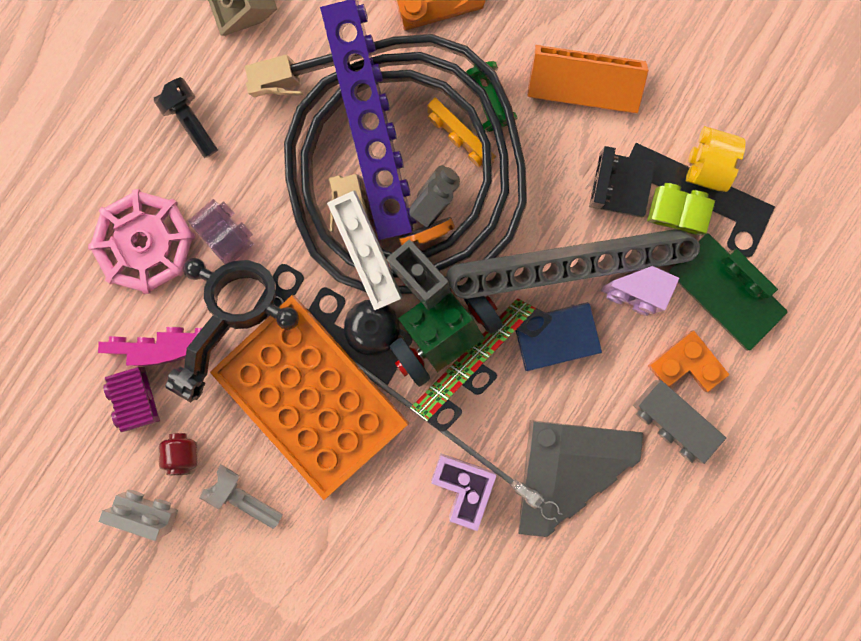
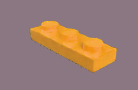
M435 97L427 105L428 119L437 128L442 126L449 133L448 138L456 147L460 148L462 146L469 152L468 158L477 167L483 166L482 144L480 140ZM492 152V164H493V163L495 162L496 155Z

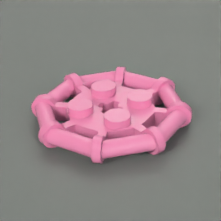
M134 189L131 194L105 208L101 207L99 209L100 216L92 241L88 244V249L93 252L106 276L105 281L110 285L114 283L142 291L143 294H150L151 290L184 274L183 266L186 262L191 242L195 239V234L190 231L177 207V201L143 193L140 189ZM142 204L161 210L156 216L142 212ZM133 206L134 212L118 219L114 216ZM168 215L179 233H169L164 223V219ZM111 221L115 224L113 228L115 230L113 237L111 236L110 241H104ZM139 234L142 237L148 238L144 248L141 246L135 247L134 243L138 241L136 236ZM172 241H180L174 262H171L167 258L171 251ZM111 248L117 258L118 263L114 267L105 249ZM161 263L169 267L149 279L148 270ZM125 267L137 269L140 272V279L121 274Z

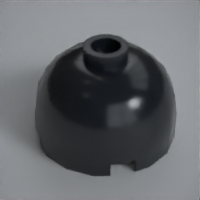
M364 300L355 304L347 313L344 321V335L348 344L356 352L366 356H377L389 351L390 345L397 340L400 333L399 319L395 311L389 305L374 310L370 300Z

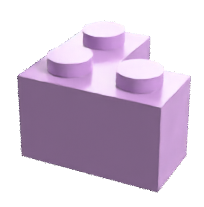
M440 453L431 484L457 492L449 515V521L478 531L497 475L491 470Z

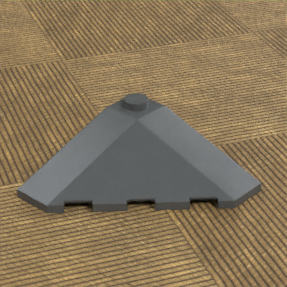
M530 420L523 486L533 494L536 492L540 495L534 505L541 508L533 506L528 502L529 499L522 495L518 534L548 537L555 531L554 527L567 517L570 519L587 505L586 501L597 492L602 493L618 480L617 476L629 466L632 468L640 462L643 432ZM551 501V502H554L555 504H553V503H547V504H545L544 502ZM553 517L556 518V519H553V520H548V519H546V518H553Z

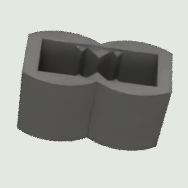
M444 165L438 166L419 190L416 200L410 206V216L425 227L433 225L453 200V193L460 185V178L457 173Z

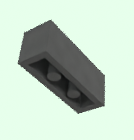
M654 380L633 404L639 410L636 415L646 424L650 425L652 422L660 429L658 431L659 436L669 444L674 441L682 448L679 453L691 463L696 461L705 464L727 438L662 380Z

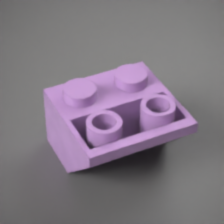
M651 266L604 285L601 291L607 294L606 298L617 304L626 302L633 305V311L648 316L649 313L655 314L666 310L679 278Z

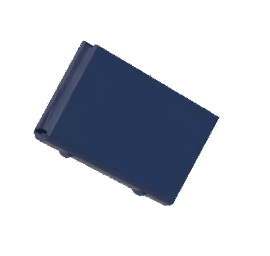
M588 302L578 305L572 304L570 307L545 312L552 317V321L536 337H529L521 331L515 330L525 371L602 353L591 307ZM540 316L532 318L527 324V329L530 331L539 329L544 323V318Z

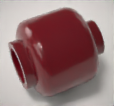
M186 433L169 434V439L159 444V468L166 471V475H188L190 470L197 466V443L192 439H187Z

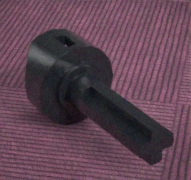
M176 78L164 85L162 93L154 97V103L163 116L176 114V117L202 156L208 158L216 153L218 149L192 109L188 106L196 96L183 78Z

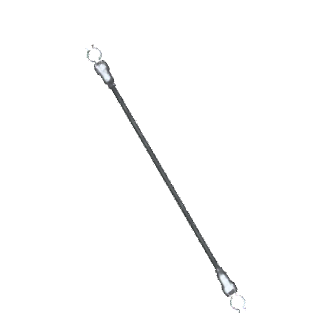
M354 361L371 381L410 409L413 405ZM448 430L441 432L508 482L515 492L524 498L529 506L535 509L541 508L540 505L544 502V497L540 492L529 488L516 479L513 480ZM551 501L544 502L545 504H547V503H553V504H555L554 502H551ZM553 517V518H546V519H548V520H553V519H556V518Z

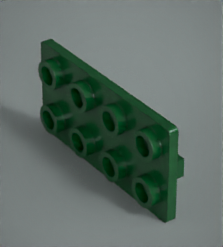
M707 233L698 241L700 250L697 257L688 262L675 264L668 273L678 277V283L745 350L750 351L788 311L772 296L778 288L737 248L728 252Z

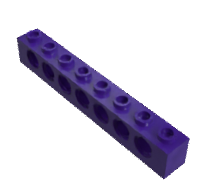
M345 0L322 6L320 10L378 239L381 240L411 233L414 229L413 224H417V220L410 216V208L407 201V196H411L407 179L402 180L400 168H404L403 159L400 151L395 152L393 140L397 139L393 122L388 123L386 111L390 110L386 93L381 94L378 83L383 81L379 64L374 65L371 54L376 52L374 40L371 34H366L364 23L368 22L365 5H359L358 0ZM352 24L357 30V35L353 41L347 42L343 38V29L347 25ZM355 54H360L364 59V67L358 72L354 71L350 66V59ZM363 83L369 85L372 91L371 97L367 101L361 100L357 95V89ZM374 113L377 115L379 124L376 129H369L365 125L364 118L366 114ZM374 142L384 144L386 148L384 157L373 155L371 147ZM382 170L389 171L393 176L392 184L383 185L378 179L379 172ZM386 200H397L400 204V210L396 213L389 212L385 207Z

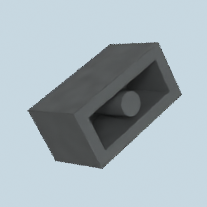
M410 239L387 258L391 269L428 310L433 308L451 292L448 280Z

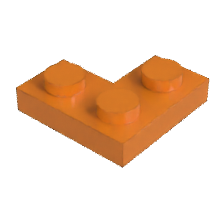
M694 330L686 334L648 365L655 376L667 386H671L689 372L704 392H709L730 375Z

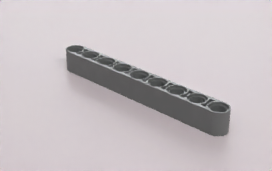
M673 229L456 264L448 270L446 279L458 297L468 299L641 270L651 266L659 267L688 262L697 257L700 244L697 239L680 229ZM658 246L657 250L652 253L654 248ZM630 250H632L631 254L627 258H625L626 254ZM605 254L604 259L598 262L599 258ZM575 259H578V262L576 263V265H574L573 267H570V266H571V263H572ZM548 263H551L550 268L547 271L542 272L544 266ZM524 267L520 275L514 276L519 268ZM496 272L492 280L486 281L490 273ZM468 277L463 285H457L461 278Z

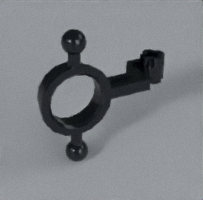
M191 258L185 262L183 266L184 274L189 279H203L206 281L203 299L213 316L188 345L184 368L180 366L178 369H173L168 375V381L165 385L166 389L190 403L193 400H198L206 384L203 381L208 373L210 353L230 327L234 329H248L260 324L268 316L275 318L277 324L282 329L290 330L297 326L299 315L295 309L291 307L281 309L274 305L276 284L270 271L263 265L249 260L232 261L212 272L206 269L205 263L199 258ZM252 278L265 286V296L262 302L254 310L247 313L231 314L223 311L217 305L221 289L237 279Z

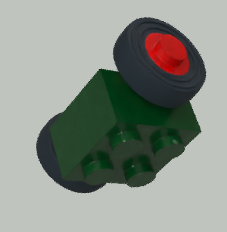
M450 292L430 310L420 302L399 317V321L419 347L417 349L419 353H417L402 338L397 339L390 345V349L398 359L395 364L404 377L409 374L416 385L420 387L431 379L424 368L425 362L422 360V357L423 359L427 358L438 373L485 339L475 321L481 324L490 334L501 329L503 324L496 313L498 308L488 295L486 297L463 298L468 306L469 313Z

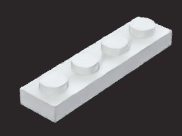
M356 191L328 202L327 204L374 310L402 299L403 297Z

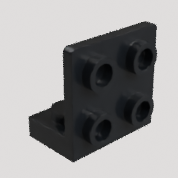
M604 146L599 153L589 207L641 218L644 217L655 163L616 155V148Z

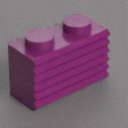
M136 367L105 377L104 393L109 401L111 400L114 411L111 413L114 426L119 428L120 432L160 422L145 367Z

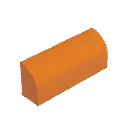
M535 45L527 97L638 114L649 70L646 61Z

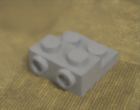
M127 490V492L115 496L112 507L102 510L98 522L157 541L171 532L178 510L171 508V503L165 500L154 499L153 502L144 499V494L138 491Z

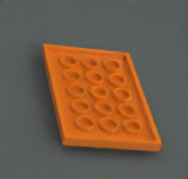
M291 295L279 308L291 307L298 312L299 322L295 328L290 330L282 329L277 324L276 319L269 316L209 373L318 495L325 500L400 433L409 422L295 295Z

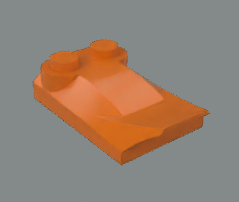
M395 0L404 31L483 9L486 1Z

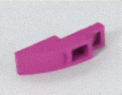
M166 327V332H157L156 343L155 338L137 337V343L126 342L127 337L109 336L108 342L98 341V353L127 354L126 366H151L171 363L185 359L188 345L202 328H195V333H184L183 327Z

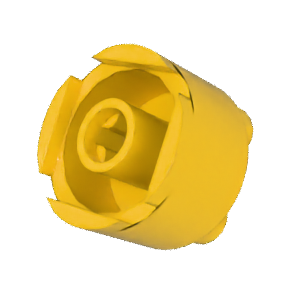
M704 126L699 136L698 142L700 144L698 147L692 148L688 158V163L693 165L688 170L686 182L727 192L738 174L739 169L736 168L738 159H743L746 141L737 135Z

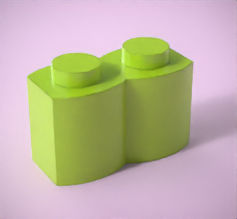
M665 183L664 186H659L655 189L647 221L701 236L707 234L715 200L708 198V194L705 192L693 190L689 194L681 191V186Z

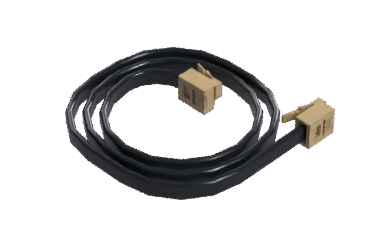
M434 34L393 36L375 41L376 52L371 53L372 55L398 48L433 46L465 57L490 80L505 113L517 164L518 203L507 233L483 260L498 258L511 244L517 233L527 206L526 164L513 109L497 73L468 46ZM423 52L378 55L372 58L374 65L379 64L380 68L396 65L424 64L454 75L480 99L494 130L500 158L501 191L490 221L465 250L433 264L440 272L471 258L498 227L510 195L509 155L502 126L485 89L457 64ZM286 54L245 65L248 82H246L248 94L252 97L265 94L303 95L301 91H286L284 89L301 84L299 75L335 66L332 54L298 63L294 62ZM355 54L351 57L350 61L363 57L360 54ZM364 60L350 64L351 68L356 72L360 71L364 67ZM413 70L381 71L383 81L378 83L412 81L443 92L469 116L482 144L483 182L472 212L447 240L421 251L429 259L454 247L479 220L493 183L491 143L475 108L447 82ZM334 72L322 78L296 107L284 141L285 181L295 223L310 256L337 282L366 292L362 281L345 275L320 252L306 220L297 182L296 144L307 114L330 88L339 84L337 73ZM365 83L361 84L357 89V93L370 86ZM339 88L313 117L301 150L302 193L305 205L321 240L348 265L355 267L349 252L331 236L330 232H334L335 228L334 217L330 212L329 232L317 206L313 186L312 156L323 125L344 102L341 89ZM354 174L346 177L338 175L329 178L332 200L356 191L368 220H373L364 180L361 176ZM381 247L385 259L387 260V258L392 254V252L384 250ZM390 269L391 272H392V274H393V277H394V278H399V277L395 274V272H394L392 269ZM406 285L398 286L401 294H413Z

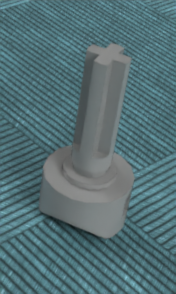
M220 464L217 470L218 482L208 489H204L199 498L217 509H220L223 503L226 504L229 501L233 506L274 529L283 514L240 488H236L240 475Z

